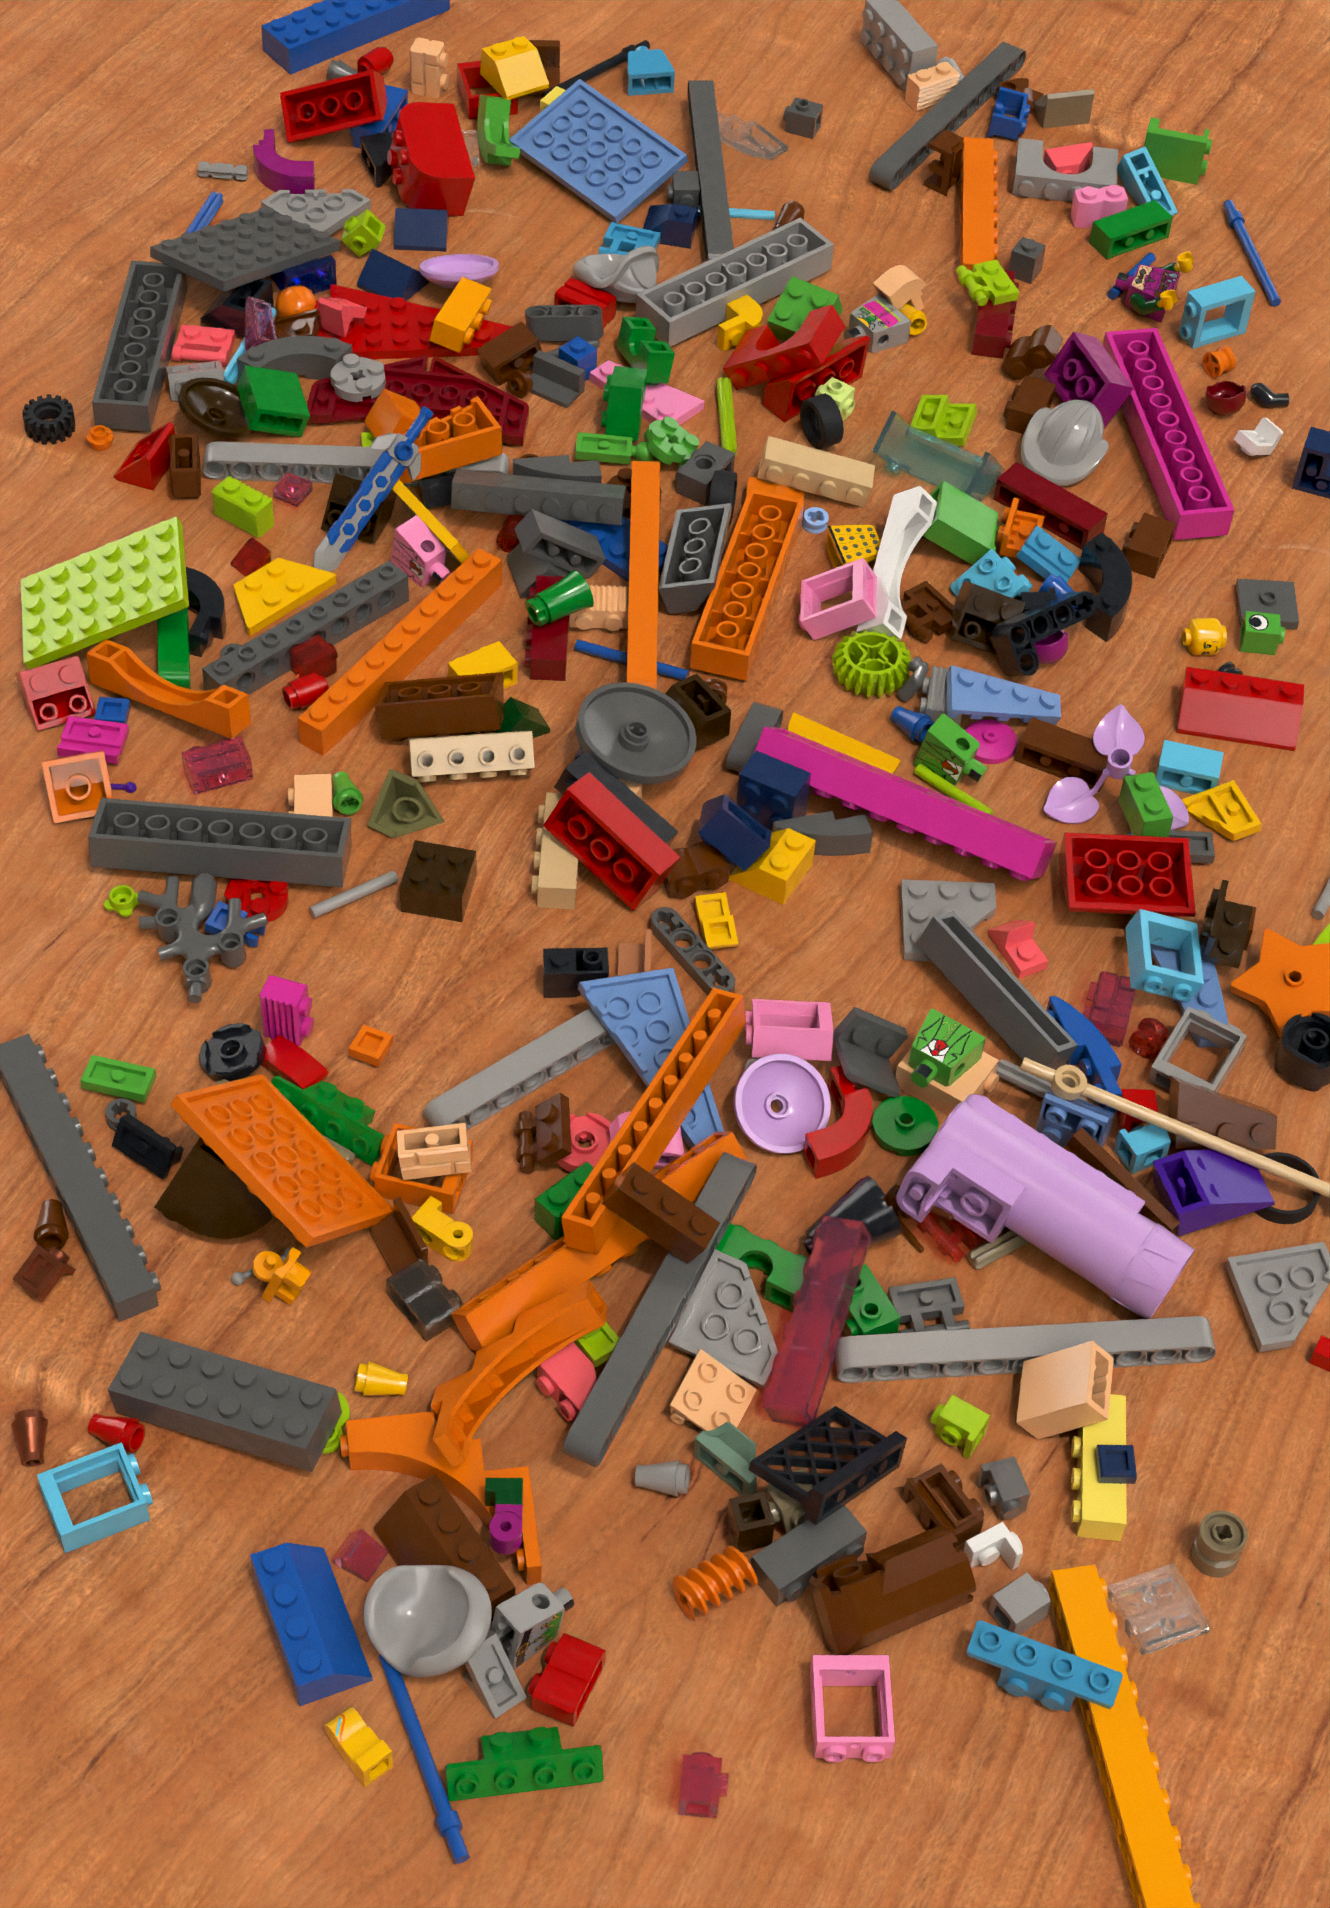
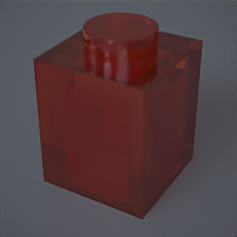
M319 634L289 650L291 671L298 678L312 672H316L318 676L323 675L324 678L337 673L336 659L338 658V653L333 644L327 643Z

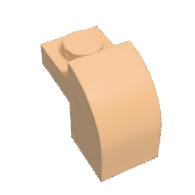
M904 265L894 266L873 282L877 295L880 294L897 310L906 303L920 311L924 308L921 290L927 284Z

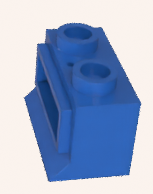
M1000 87L987 138L996 134V136L1017 140L1019 134H1024L1031 105L1027 104L1029 94ZM1004 113H1005V114H1009V115H1013V116H1016V117H1015V118L1009 117V116L1004 115Z

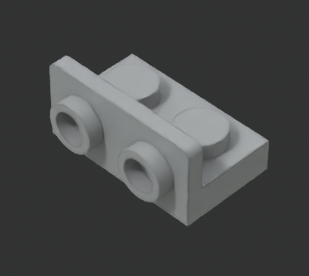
M221 361L166 366L172 401H178L181 387L191 379L205 377L224 381Z

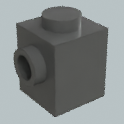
M795 97L792 104L787 106L784 111L783 121H786L785 132L814 139L821 127L823 105Z
M676 171L672 175V185H668V200H672V204L686 205L699 209L700 187L698 171Z
M1025 237L1019 240L1011 252L1009 271H1015V279L1032 284L1042 270L1046 245Z

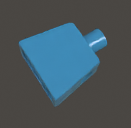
M639 46L635 51L628 53V96L674 93L675 70L663 50H649L646 46Z

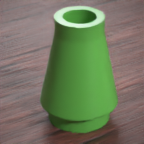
M337 772L332 776L333 806L342 814H354L361 808L363 795L346 772Z

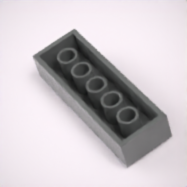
M141 1331L108 1388L113 1406L118 1414L309 1472H313L342 1414L339 1397L335 1388Z

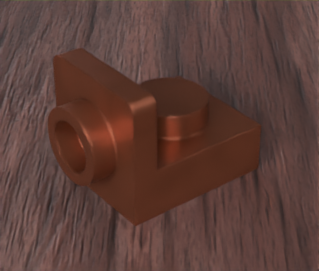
M37 1245L13 1277V1280L36 1298L44 1301L63 1273L66 1272L73 1275L76 1269L67 1263L70 1256L59 1248L52 1246L49 1250Z

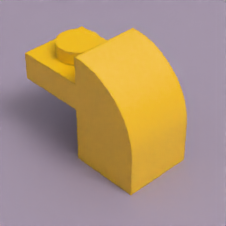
M748 294L726 305L725 322L718 325L717 346L723 352L737 346L747 330L762 326V308Z

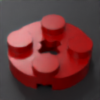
M232 879L224 893L226 904L232 898L241 900V910L248 912L247 918L264 912L268 922L278 919L289 905L287 882ZM261 893L264 898L257 897L255 900H251V895Z

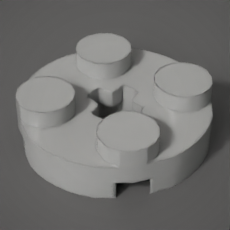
M356 354L345 355L343 361L338 362L330 373L331 387H334L335 394L344 400L352 402L363 401V397L370 395L371 399L380 395L386 385L384 365L379 361L359 357Z

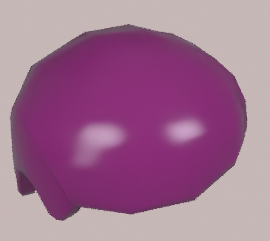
M1060 630L1034 642L1039 664H1052L1065 656L1069 645L1067 632Z

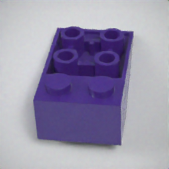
M1185 1150L1153 1161V1183L1165 1208L1180 1221L1176 1228L1178 1236L1275 1205L1258 1168L1215 1150Z

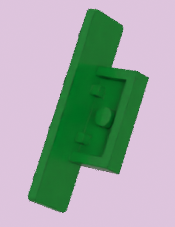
M280 1076L272 1078L271 1083L322 1135L352 1151L357 1158L369 1165H373L375 1161H378L381 1143L385 1136L367 1126L372 1123L375 1110L366 1106L362 1100L350 1097L339 1091L334 1084L320 1081L303 1090Z
M536 1727L526 1731L497 1732L493 1735L481 1736L483 1760L446 1765L449 1801L599 1783L604 1780L601 1746L593 1745L562 1749L558 1727Z

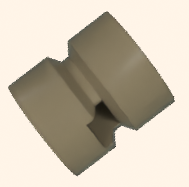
M1214 1511L1202 1519L1190 1551L1191 1560L1201 1573L1210 1577L1222 1578L1233 1572L1248 1538L1247 1528L1243 1521L1228 1511Z

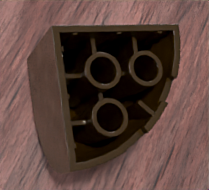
M201 1137L154 1206L167 1219L176 1221L185 1228L200 1235L219 1239L239 1238L252 1234L264 1227L273 1218L270 1209L248 1190L247 1185L233 1171L226 1167L224 1161L212 1148L203 1143Z

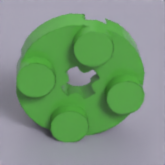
M667 416L663 420L653 421L644 433V439L647 437L648 440L646 446L652 455L668 465H671L672 462L680 463L678 467L687 463L693 451L700 444L699 439L695 435L689 434L684 428L679 426L674 418Z

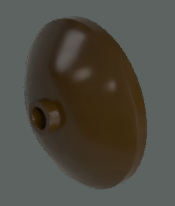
M202 377L191 379L181 387L178 395L179 406L188 420L201 430L225 438H237L254 431L249 430L237 386L223 380Z

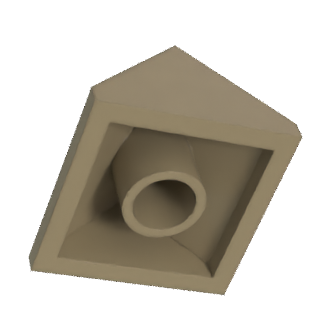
M1094 89L1047 94L1034 101L1033 111L1042 128L1088 124L1094 100Z

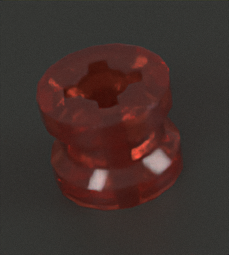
M1144 1018L1139 1022L1137 1031L1130 1036L1128 1043L1132 1051L1138 1056L1153 1059L1159 1054L1161 1045L1165 1044L1168 1040L1169 1032L1160 1021L1153 1018Z

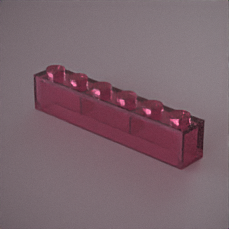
M824 1215L821 1226L817 1227L814 1232V1248L811 1257L805 1261L803 1267V1283L801 1289L797 1290L794 1295V1311L790 1322L788 1321L785 1324L783 1346L780 1354L778 1353L774 1358V1374L771 1384L765 1388L762 1397L763 1408L774 1422L804 1427L816 1419L871 1240V1235L862 1221Z

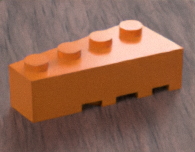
M478 396L470 400L469 406L463 409L457 406L450 410V415L442 419L435 417L428 421L427 426L423 428L414 441L418 446V453L421 454V471L415 480L502 455L501 426ZM407 468L399 478L403 484L415 481L411 479Z

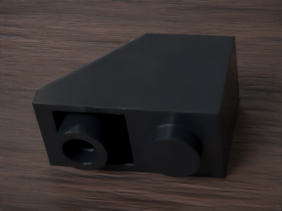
M608 947L543 949L544 998L577 997L581 995L578 990L579 982L609 977Z

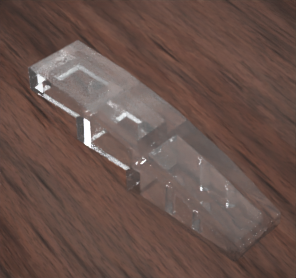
M717 110L720 139L723 144L752 157L769 161L788 151L787 145L756 121L751 120L745 123L735 114L727 118Z

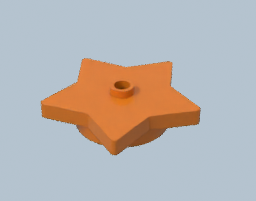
M1267 928L1263 934L1259 962L1233 980L1229 990L1231 993L1257 1004L1270 1018L1279 1038H1281L1287 1021L1295 1015L1302 1014L1301 1017L1311 1016L1312 1013H1320L1330 1017V943L1300 946Z

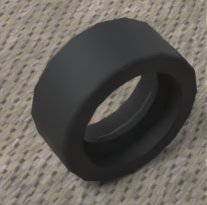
M824 393L803 400L800 406V419L803 431L810 444L816 449H823L840 443L844 433L843 420L833 398Z
M715 470L708 506L731 503L732 512L728 525L730 526L736 499L737 473Z

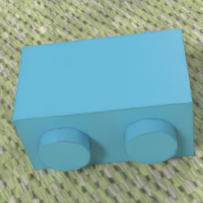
M1164 740L1156 773L1159 786L1191 794H1197L1214 788L1218 784L1224 752Z

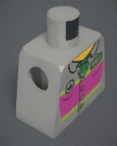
M878 294L852 311L849 329L844 332V339L867 335L870 337L868 351L876 353L907 343L911 321Z

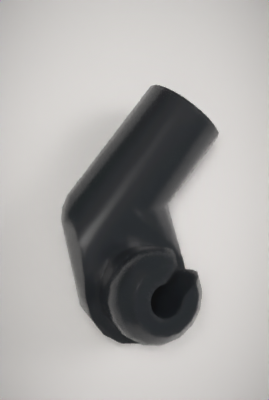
M1256 383L1250 388L1251 396L1262 407H1288L1289 405L1288 393L1275 394L1263 383Z

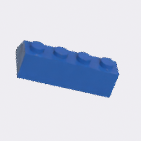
M283 1543L251 1554L253 1577L299 1707L373 1681L325 1549Z

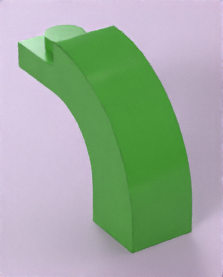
M480 95L477 126L481 156L486 163L511 166L512 158L519 159L521 149L509 141L511 100L503 97Z

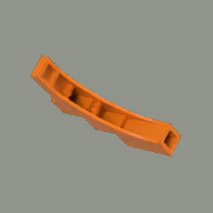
M590 1280L518 1314L512 1334L477 1350L472 1370L435 1388L431 1403V1411H433L434 1418L437 1421L433 1444L437 1453L442 1457L445 1456L452 1467L465 1462L469 1442L476 1430L496 1404L517 1383L567 1345L605 1325L608 1306Z

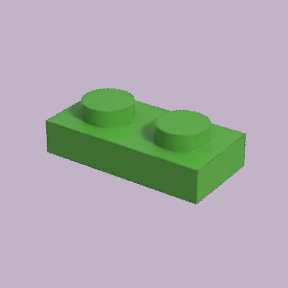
M92 1055L80 1082L82 1089L145 1103L157 1076L156 1069Z

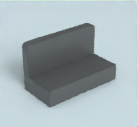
M540 350L533 356V373L530 375L533 381V388L530 393L568 408L584 392L585 370Z

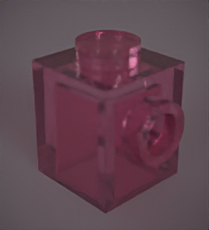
M695 1752L691 1755L683 1754L678 1815L717 1819L719 1797H727L729 1773H721L722 1758L714 1757L706 1752Z

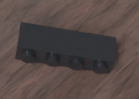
M587 751L564 769L554 786L562 795L568 787L590 772L668 846L671 845L678 831Z

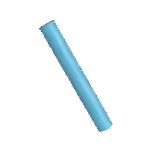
M729 208L730 218L775 220V211Z

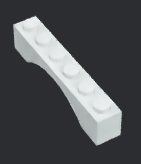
M921 486L893 496L873 569L874 574L877 576L876 618L858 624L856 632L859 634L865 629L867 632L886 633L889 637L896 636L898 641L902 638L907 615L903 611L900 602L901 577L914 547L932 525L937 502Z

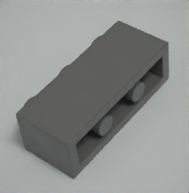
M531 509L514 528L524 553L570 572L576 570L587 579L606 560L597 536L534 509Z
M845 1505L817 1525L806 1520L752 1556L751 1565L756 1573L758 1585L776 1607L786 1600L793 1602L805 1592L806 1587L809 1586L808 1580L812 1576L816 1579L818 1578L816 1570L820 1566L846 1555L856 1554L858 1558L864 1551L867 1531Z

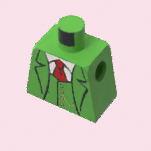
M944 713L927 731L913 763L915 767L922 764L953 785H957L964 775L979 783L988 770V767L974 759L980 747L979 741Z
M932 1008L911 1047L908 1064L911 1068L915 1069L911 1074L912 1081L923 1088L927 1087L932 1080L943 1086L952 1085L982 1058L986 1037Z

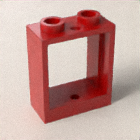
M481 61L457 63L458 87L469 119H478L480 95L472 96L470 89L492 87L480 75ZM499 93L484 94L486 96L502 97ZM518 97L511 99L509 115L518 114Z

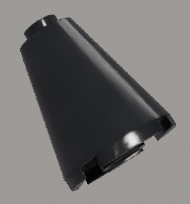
M867 1175L859 1179L805 1231L806 1239L803 1240V1244L812 1258L818 1256L821 1261L894 1239L902 1233L900 1222L893 1207L887 1206L882 1198L885 1196L884 1192L870 1176Z

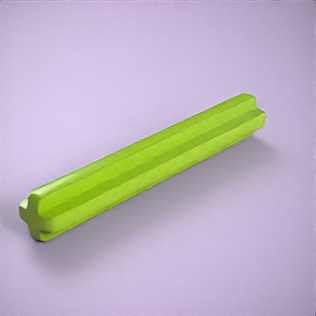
M720 377L717 379L716 388L721 447L735 453L736 456L737 441L732 384L730 378Z

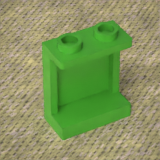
M1151 117L1144 147L1146 146L1160 177L1197 185L1199 176H1205L1208 161L1203 159L1204 154H1210L1213 140L1208 139L1210 130L1205 129L1204 135L1198 136L1159 128L1161 119Z

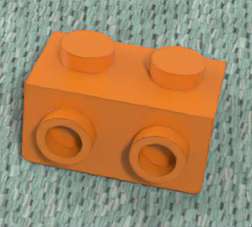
M1013 498L1011 508L1005 507L1002 523L1006 525H1000L996 542L1001 543L999 554L1017 558L1016 554L1020 551L1030 532L1037 525L1042 528L1045 517L1018 511L1019 499Z

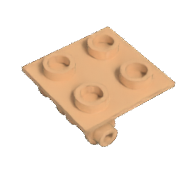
M700 1349L669 1404L672 1414L670 1418L677 1424H683L684 1421L690 1420L703 1431H711L725 1422H730L737 1428L757 1389Z

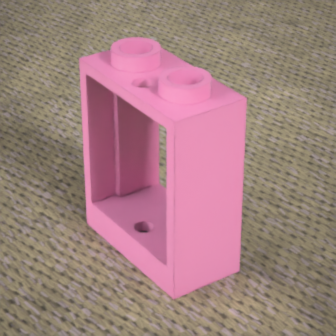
M861 558L802 580L801 594H799L801 612L798 615V621L804 631L807 630L813 640L876 618L877 576L865 559ZM853 591L852 600L821 611V602Z
M752 999L751 1011H745L746 1025L744 1026V1030H746L745 1045H751L752 1057L763 1058L772 1054H790L804 1060L831 1061L834 1031L830 1003Z
M813 1655L809 1673L814 1758H824L828 1762H842L847 1758H863L866 1762H880L885 1758H891L895 1736L889 1655ZM822 1686H876L880 1737H825Z

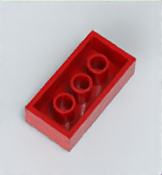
M590 772L567 788L543 824V827L633 911L655 894L681 858Z

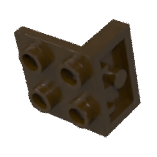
M1222 879L1219 889L1213 888L1204 916L1206 920L1199 938L1200 948H1203L1201 960L1239 969L1253 907L1226 901L1225 896L1229 881Z

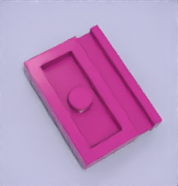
M69 716L61 735L60 745L57 746L58 756L66 757L104 750L106 763L118 764L119 756L123 752L129 735V726L124 723Z

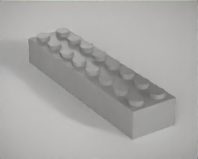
M800 217L638 293L636 317L648 318L656 328L655 337L660 341H666L671 347L725 321L726 305L731 301L748 294L758 304H761L783 293L792 276L808 281L831 270L834 244Z

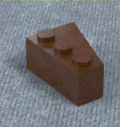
M1170 1075V1118L1245 1149H1276L1277 1116L1271 1111ZM1168 1131L1171 1144L1175 1148L1210 1149Z

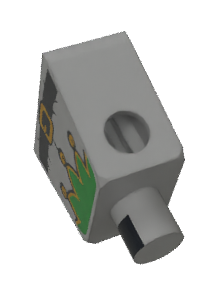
M537 1583L496 1606L491 1631L497 1634L513 1670H516L558 1636L564 1613L574 1606V1600L567 1589L561 1587L552 1593L543 1583Z

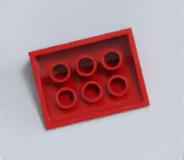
M1064 833L1059 853L1060 879L1068 911L1136 914L1139 909L1166 916L1195 917L1189 838Z

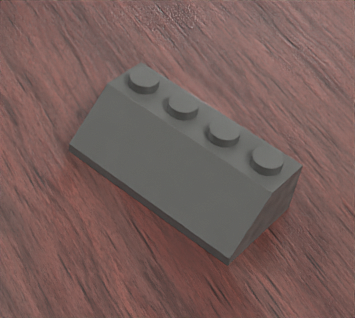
M731 503L679 509L676 511L658 588L668 614L696 611L715 588L732 512Z

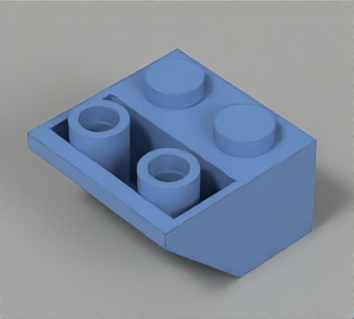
M1050 1090L1044 1096L1036 1131L1044 1134L1048 1139L1064 1148L1072 1135L1082 1127L1100 1146L1104 1147L1112 1128L1115 1113L1081 1099L1064 1100L1058 1097L1053 1090Z

